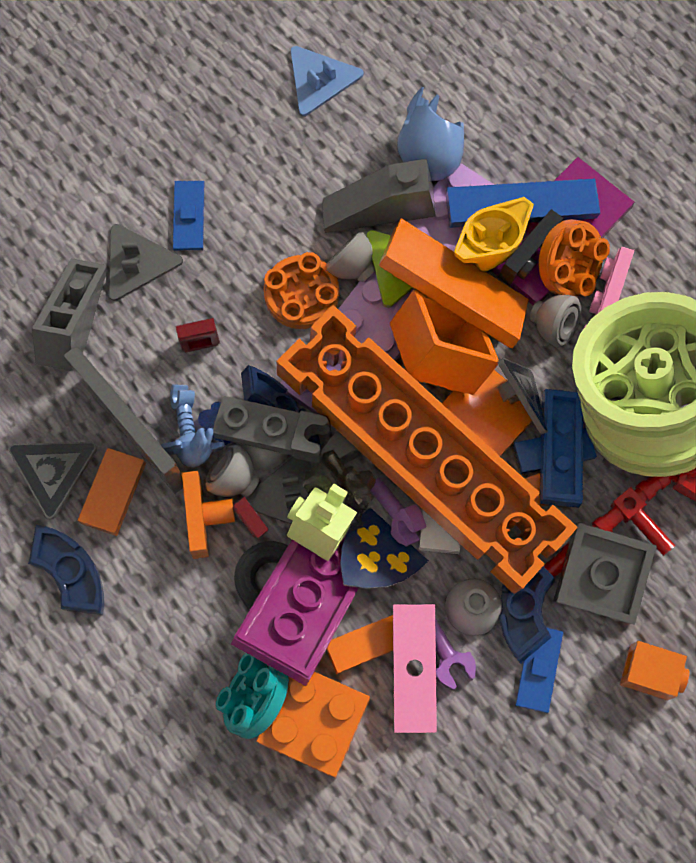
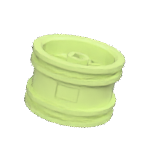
M646 292L625 297L605 307L589 321L580 333L573 350L572 370L579 400L581 401L587 434L596 450L603 457L627 472L657 477H667L689 472L696 468V300L686 295L669 292ZM618 396L624 397L623 399L617 401L610 400Z

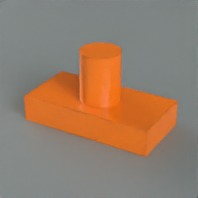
M182 472L189 550L193 559L209 557L206 526L235 523L233 499L203 502L202 483L199 472Z

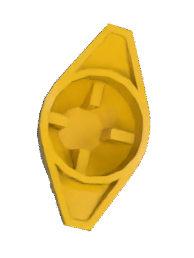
M522 197L477 211L466 221L456 245L454 256L463 263H475L476 267L483 272L504 263L518 249L523 240L534 204L527 198Z

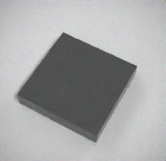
M575 522L578 528L571 535L553 601L635 625L656 545Z

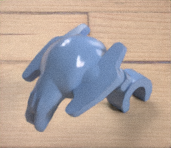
M172 384L170 401L172 408L177 413L181 437L173 442L163 443L161 446L170 456L176 454L183 465L197 467L204 464L212 452L222 450L225 447V442H211L213 437L212 428H208L206 432H204V428H200L195 433L192 416L195 391L188 390V385Z

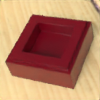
M214 318L175 326L182 351L185 353L219 346L220 341Z
M245 497L233 505L234 511L254 538H259L269 531Z

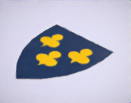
M370 507L350 527L343 542L340 562L343 584L361 588L388 587L405 581L418 572L429 560L411 544L405 546L398 543L391 535L392 527Z

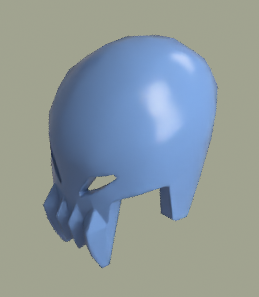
M421 87L407 107L408 115L397 138V150L402 162L427 159L432 181H438L452 175L460 166L464 152V124L460 121L453 124L437 115L436 111L440 96L436 94L429 103V100L422 98L424 87Z

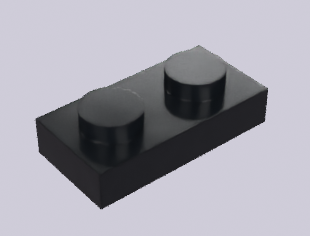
M551 209L506 261L498 278L509 287L518 276L524 280L538 262L534 257L541 250L546 236L552 228L562 222L563 218Z

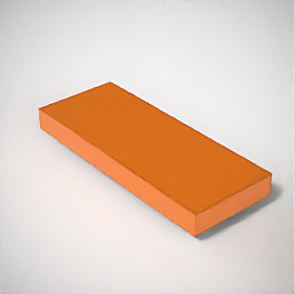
M393 615L330 641L326 651L336 674L393 651Z

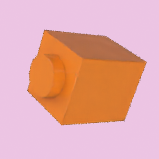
M636 641L629 646L620 685L667 701L676 698L678 692L683 693L688 683L690 671L684 668L687 656Z

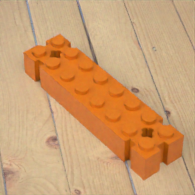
M332 305L311 326L310 342L306 345L299 338L276 361L277 375L298 395H301L306 389L312 393V408L320 415L326 416L330 420V424L474 558L478 560L486 554L494 561L496 565L490 572L513 594L517 593L545 565L537 556L541 553L547 559L564 544L578 527L554 505L546 511L543 510L534 501L540 494L536 488L372 339L368 337L361 344L355 338L357 326ZM327 364H329L332 367L336 366L337 364H340L341 370L338 371L334 369L332 371H329L327 369ZM514 526H517L521 533L518 535L519 538L513 540L509 537L508 532Z

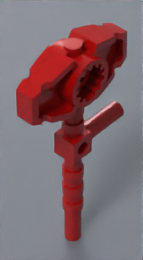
M696 468L686 473L667 477L650 476L647 480H642L635 486V490L630 487L615 499L610 505L612 509L602 517L599 516L595 519L591 526L613 532L612 529L620 522L624 521L626 524L631 520L653 545H656V549L664 556L675 547V544L643 510L647 505L645 502H649L654 498L656 492L660 489L666 488L671 483V480L674 482V490L696 501ZM569 542L544 565L554 578L562 571Z

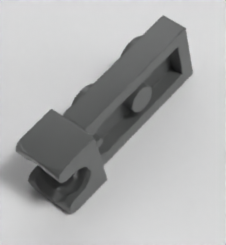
M223 396L213 427V436L217 439L293 455L296 459L320 463L323 460L320 447L316 443L309 442L308 439L313 435H328L331 430L330 420L323 415L300 411L299 413Z

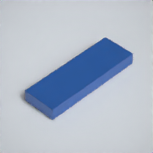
M545 389L542 393V410L548 432L541 435L540 504L579 508L583 503V412L581 401L579 400L578 392Z

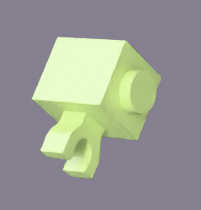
M333 484L328 494L314 487L306 500L299 497L287 518L292 520L287 536L329 561L347 534L357 514L356 511L343 504L348 492Z

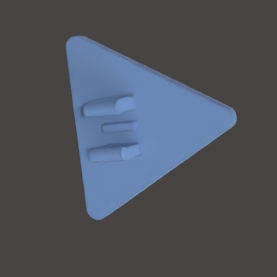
M298 46L291 48L299 113L302 116H307L364 76V71L358 67Z

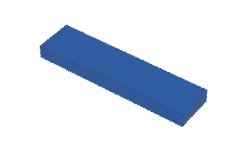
M595 178L447 187L445 192L450 228L464 227L468 218L483 208L522 197L527 198L534 204L528 223L541 222L551 209L563 218L562 221L570 219H597L600 215Z

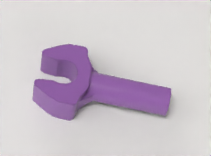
M380 478L373 480L368 488L393 519L392 537L398 543L405 546L420 541L416 531L426 528L421 510L416 504L403 507Z
M435 617L436 652L440 658L439 667L436 669V678L443 686L455 690L457 686L454 678L450 675L449 668L454 664H459L464 668L468 678L473 680L476 671L475 660L471 652L460 653L453 649Z

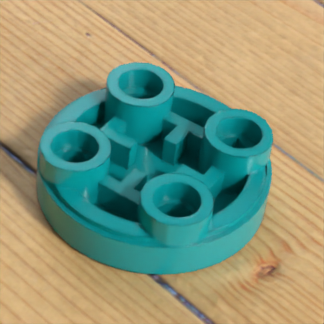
M247 653L244 654L239 661L238 672L230 686L223 688L216 699V709L223 713L224 724L227 730L244 739H252L262 734L273 723L283 706L288 690L289 676Z

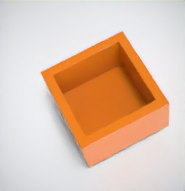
M417 290L412 291L389 323L406 371L420 383L425 382L444 387L450 391L474 395L498 366L499 359L488 334Z
M317 672L313 673L307 686L289 677L286 698L279 714L273 723L259 735L256 742L336 779L369 704L370 696Z

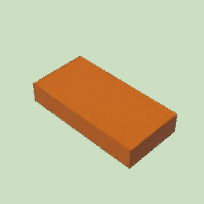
M107 448L77 521L80 524L117 536L146 462L143 459Z

